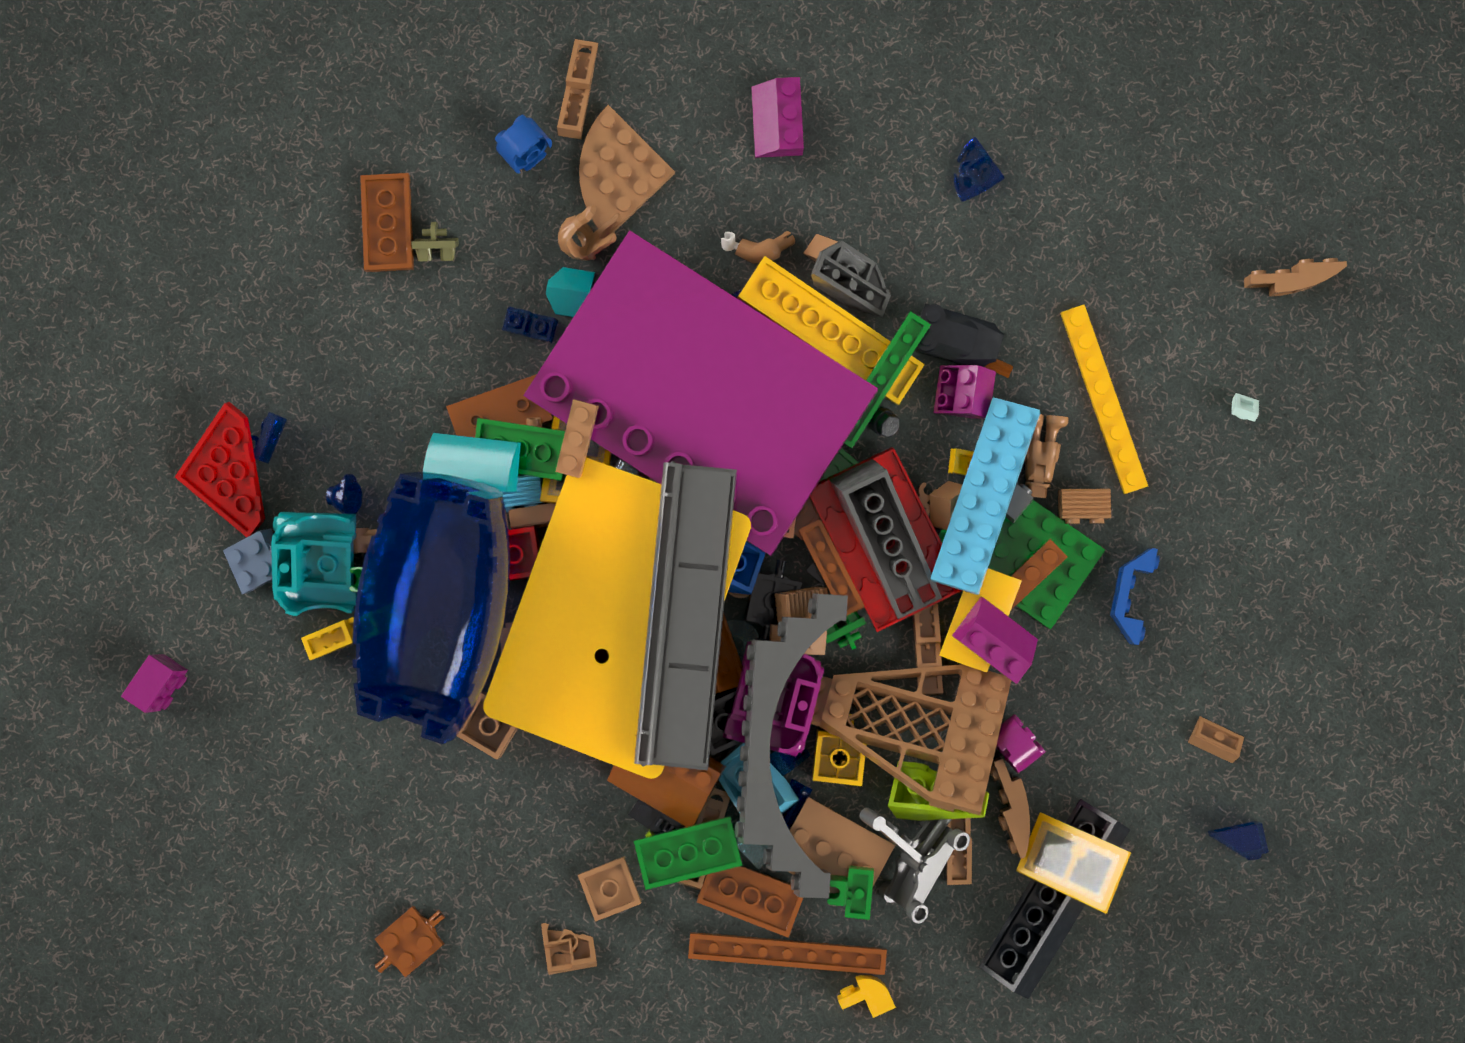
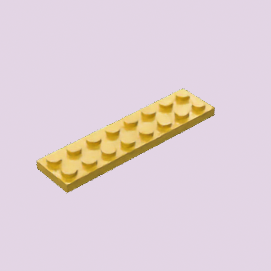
M766 256L762 258L737 297L864 380L868 378L891 342ZM911 356L885 398L895 405H899L925 364Z

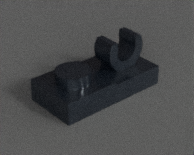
M639 799L628 814L655 834L676 830L681 825V823Z

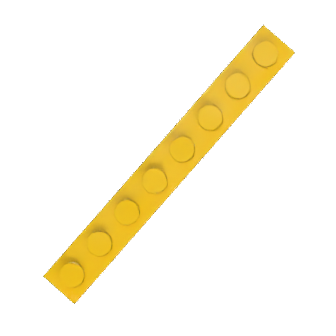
M1081 305L1063 311L1060 314L1124 494L1148 487L1086 307Z

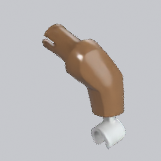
M786 231L774 240L769 238L756 243L742 239L740 243L735 242L734 233L725 232V238H721V245L725 251L735 249V255L751 263H760L764 256L772 261L778 259L783 250L795 244V238L793 235L787 238L791 233Z

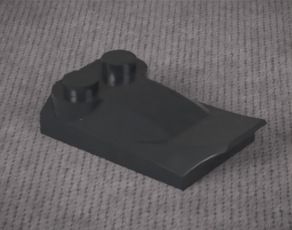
M925 303L920 318L931 325L914 351L960 365H979L985 367L992 362H996L1004 334L997 328L995 323L947 310L937 304L930 305Z

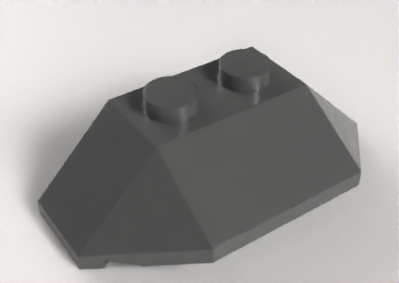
M838 241L820 251L811 273L813 285L850 308L883 317L891 294L886 289L877 263L844 241Z

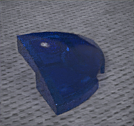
M976 137L972 138L965 145L957 159L958 163H960L968 151L965 160L959 166L960 174L958 179L957 174L954 173L955 189L962 202L983 193L1005 178Z

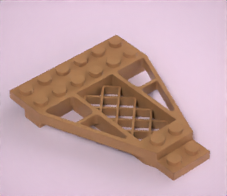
M963 664L834 675L833 679L822 676L811 724L820 726L828 733L840 737L927 800L930 806L954 812V809L980 815L1011 680L1002 674L991 671L984 672ZM959 674L961 676L954 702L929 697L921 692L926 676ZM920 677L918 689L915 692L874 682L878 680ZM868 695L873 704L863 709L857 699ZM874 695L882 696L885 698L877 701ZM891 701L897 711L886 715L881 706ZM898 701L907 703L908 705L901 707ZM853 702L858 712L849 716ZM915 707L921 717L911 722L905 712ZM922 708H926L933 711L925 714ZM877 709L882 718L872 723L866 713ZM939 714L945 724L934 728L929 718ZM900 715L906 725L896 730L890 720ZM862 716L867 726L859 730L854 727L851 721ZM925 722L930 732L920 736L914 726ZM883 723H886L891 733L885 736L879 735L875 729ZM908 729L915 738L909 743L903 742L899 735ZM947 729L945 741L943 742L938 733ZM934 736L939 746L934 749H928L923 741ZM864 744L900 753L898 767L893 766ZM904 755L939 764L932 791H928L901 771Z

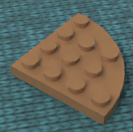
M607 105L596 118L586 136L580 157L579 176L586 208L592 204L597 207L591 219L598 229L617 213L621 215L620 222L609 230L608 235H610L675 174V171Z

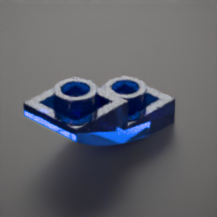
M508 307L502 330L552 343L558 320L553 317L534 314L527 310Z

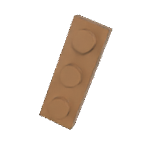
M573 399L555 472L581 478L599 405Z

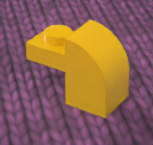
M872 975L856 976L855 978L859 986L854 988V985L847 986L840 990L841 994L837 996L842 1010L865 1000L873 1018L896 1008L885 984Z

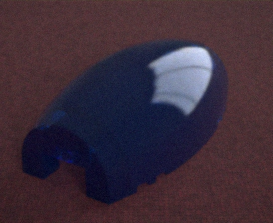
M427 472L401 473L387 498L389 503L384 514H380L377 522L380 524L376 535L371 537L357 590L353 622V644H356V658L353 659V668H357V682L354 683L357 715L377 722L396 716L423 726L422 738L439 744H445L457 737L473 711L486 684L497 654L509 594L510 545L508 521L503 493L492 486L445 474Z

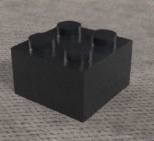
M736 688L715 694L710 745L712 756L740 743L723 738L727 717L733 707Z

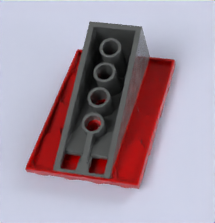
M893 447L818 483L810 495V500L877 632L963 591L933 582L930 579L942 542Z

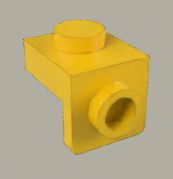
M957 448L951 449L948 473L966 476L974 452Z

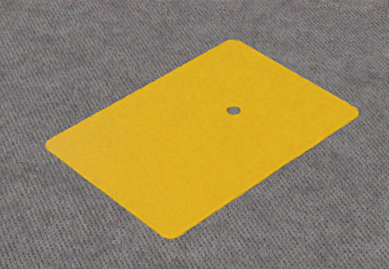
M586 457L581 478L567 475L484 700L483 709L490 718L643 777L653 779L662 773L664 766H641L634 763L661 484ZM734 510L725 598L751 529L750 519L746 515ZM597 650H607L609 659L606 663L601 664L595 660Z

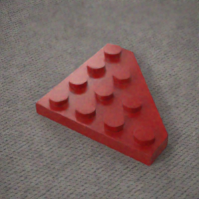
M226 402L198 441L175 478L245 537H249L256 533L265 520L248 417L232 403Z

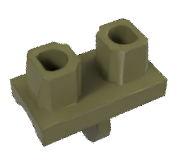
M431 222L430 229H422V236H431V238H416L415 241H412V249H416L418 261H431L432 248H440L441 261H453L455 259L456 247L459 245V238H439V236H447V229H438L437 222Z

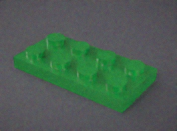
M477 418L475 438L521 443L518 474L565 480L566 474L555 472L565 431Z
M731 816L634 840L645 890L742 866Z

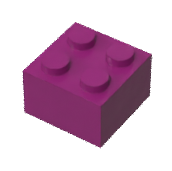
M165 654L148 655L121 697L144 713L161 711V709L165 710L173 700L171 695L174 690L180 689L187 679L185 674L188 670Z

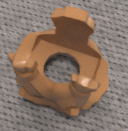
M593 204L589 205L577 216L574 215L566 218L558 232V244L561 250L572 259L581 261L595 260L596 254L616 241V234L612 232L608 235L609 230L620 222L621 215L617 213L595 232L587 224L597 209ZM574 233L577 234L582 247L573 241L572 236Z

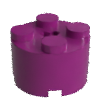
M1013 714L1001 724L996 748L1002 753L1009 765L1017 773H1020L1046 752L1037 741L1033 742L1036 739L1035 735L1028 727L1021 728L1023 723Z

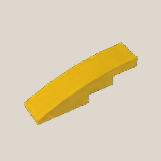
M396 600L350 619L342 620L301 639L309 660H314L405 624L406 621Z

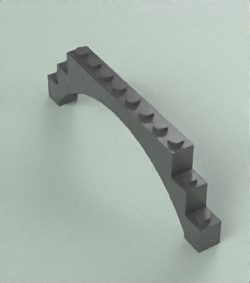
M813 594L808 603V612L811 613V618L782 617V622L778 623L777 630L781 641L751 640V645L747 647V660H750V668L745 673L748 695L744 696L743 708L747 710L746 721L743 720L742 735L745 736V745L741 746L740 750L743 771L739 772L738 782L739 786H742L741 796H738L737 811L740 812V822H736L735 835L739 837L738 841L742 844L767 845L763 852L764 864L771 871L795 872V875L791 877V889L794 890V894L801 898H829L831 873L825 869H820L809 859L797 844L784 821L773 789L770 770V737L778 700L797 662L826 630L840 620L846 621L848 596Z

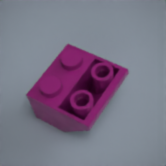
M940 365L933 413L985 419L992 401L996 371L979 365Z

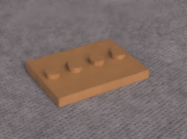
M807 797L790 828V832L797 844L820 869L827 870L831 873L830 875L847 876L848 878L849 866L874 868L873 886L895 847L890 841L810 797ZM830 886L829 893L839 892L838 888Z

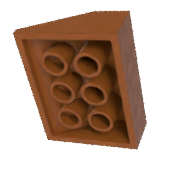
M709 757L708 770L664 766L662 773L658 777L650 779L614 765L607 781L688 827L695 825L726 766Z

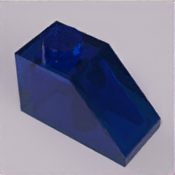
M1252 821L1208 831L1210 837L1247 860L1262 858L1261 854L1269 853L1263 825L1260 822Z

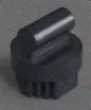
M880 406L868 424H870L871 430L876 434L892 437L899 429V418L890 409Z

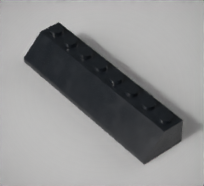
M1082 799L1079 800L1066 821V824L1117 847L1122 845L1130 832L1129 828ZM1058 835L1039 867L1064 878L1073 856L1071 852L1072 847L1077 843ZM1087 848L1085 858L1077 859L1069 881L1093 892L1112 859ZM1031 879L979 967L1014 993L1029 999L1085 904Z

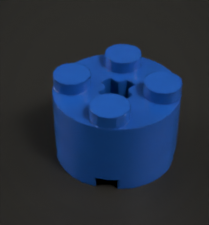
M525 115L517 117L510 128L499 132L495 137L497 152L518 174L521 173L520 169L524 168L526 171L532 169L547 155L545 152L547 146L550 149L552 146V140L532 118H526Z

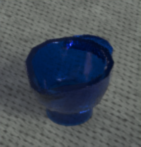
M346 474L342 482L327 489V504L334 506L342 514H357L362 503V489L353 474Z

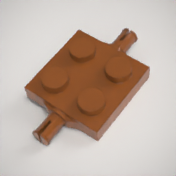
M412 906L378 935L375 941L383 949L385 957L375 964V968H379L377 971L382 973L392 964L399 969L404 977H407L440 949L445 943L437 935L435 926L445 918L443 914L440 915L442 912L437 910L435 914L427 919Z

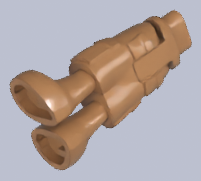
M1040 414L1025 457L1026 481H1031L1025 482V485L1032 491V497H1047V488L1051 487L1048 483L1052 481L1061 444L1055 442L1056 436L1060 428L1067 426L1068 417L1046 416L1045 441L1041 442L1040 435L1044 415Z

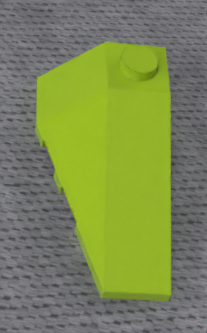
M902 763L901 771L928 791L933 790L937 771L930 769L929 766L922 763ZM894 777L888 807L898 819L923 821L985 817L989 793L985 792L980 815L954 809V812L930 806L927 800Z

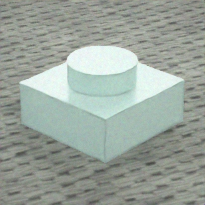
M1235 393L1232 400V415L1255 422L1259 415V400Z

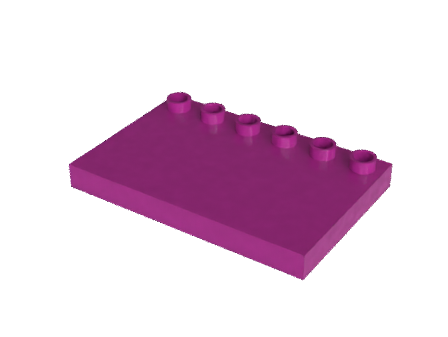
M629 230L523 396L566 424L573 399L599 405L591 440L659 484H662L664 462L671 463L674 461L682 465L736 469L737 477L733 510L746 515L750 519L751 529L747 541L772 556L878 392V388Z

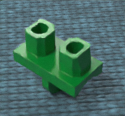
M857 611L846 616V625L838 628L834 624L827 630V644L844 635L845 638L837 642L839 647L842 648L849 644L852 650L856 649L854 641L862 638L859 631L852 635L849 632L866 624L864 617H860Z

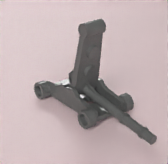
M864 808L860 813L861 821L874 830L880 831L901 850L900 856H897L895 859L896 869L892 880L885 881L880 886V897L889 903L896 902L906 910L907 917L914 923L920 924L924 922L929 914L928 908L923 904L953 850L963 851L969 846V835L961 829L953 830L947 825L952 819L920 821L921 830L910 840L903 834L901 836L897 835L899 829L889 821L886 822L884 817L870 808Z

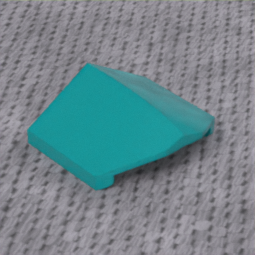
M563 267L548 280L546 296L556 315L575 316L593 288L595 272Z

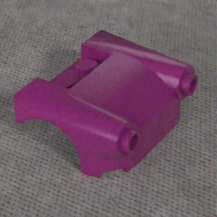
M747 641L741 664L743 668L723 733V738L745 743V736L742 735L743 720L746 721L747 710L743 708L744 696L748 695L745 673L750 668V660H747V647L751 645V641ZM804 654L788 677L778 700L772 723L770 750L794 757L804 750L824 673L821 661Z

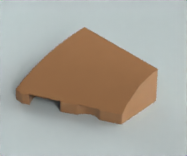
M541 924L548 975L597 966L593 937L584 934L578 935L567 929L563 931L548 930L549 924Z

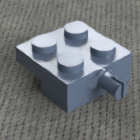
M271 529L260 530L223 550L242 594L249 593L272 582L271 543L273 532Z

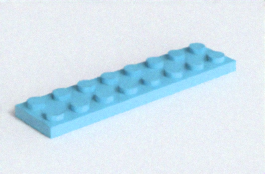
M992 398L930 578L931 581L979 595L1040 416V410Z

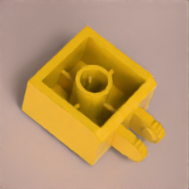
M817 729L812 780L862 786L865 756L840 737L832 735L825 730ZM838 751H842V755L846 756L845 760L840 761V764L835 763L836 760L833 759V755H837Z

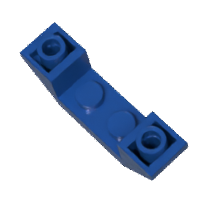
M1155 548L1147 549L1121 566L1118 572L1110 616L1128 643L1132 645H1139V642L1143 641L1145 636L1144 621L1124 617L1125 613L1129 612L1131 606V599H1128L1130 589H1133L1136 576L1133 575V571L1149 574L1158 568L1160 556L1157 555L1158 549Z

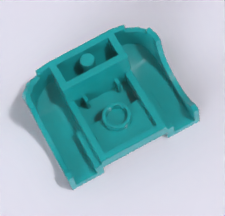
M280 512L273 521L275 533L272 535L271 543L274 600L278 601L279 605L286 611V614L298 616L304 611L318 608H332L352 613L357 608V592L349 590L351 585H355L354 574L350 573V568L354 567L353 540L356 538V514Z

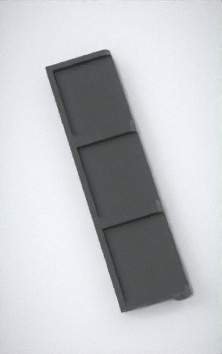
M674 461L671 463L664 462L634 757V763L641 766L662 765L708 770L737 477L736 469L682 465Z

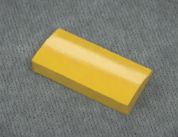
M988 568L979 595L963 591L939 656L988 672L990 665L952 637V635L981 596L1009 616L1022 580Z

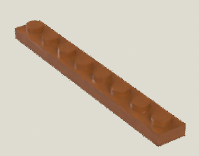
M690 932L688 959L885 975L887 949Z

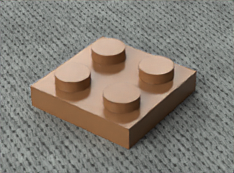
M624 856L578 874L595 922L642 903Z

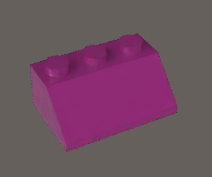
M800 77L775 78L752 86L755 158L803 155Z
M982 596L952 635V637L1016 684H1018L1032 665L1038 642L1036 637Z

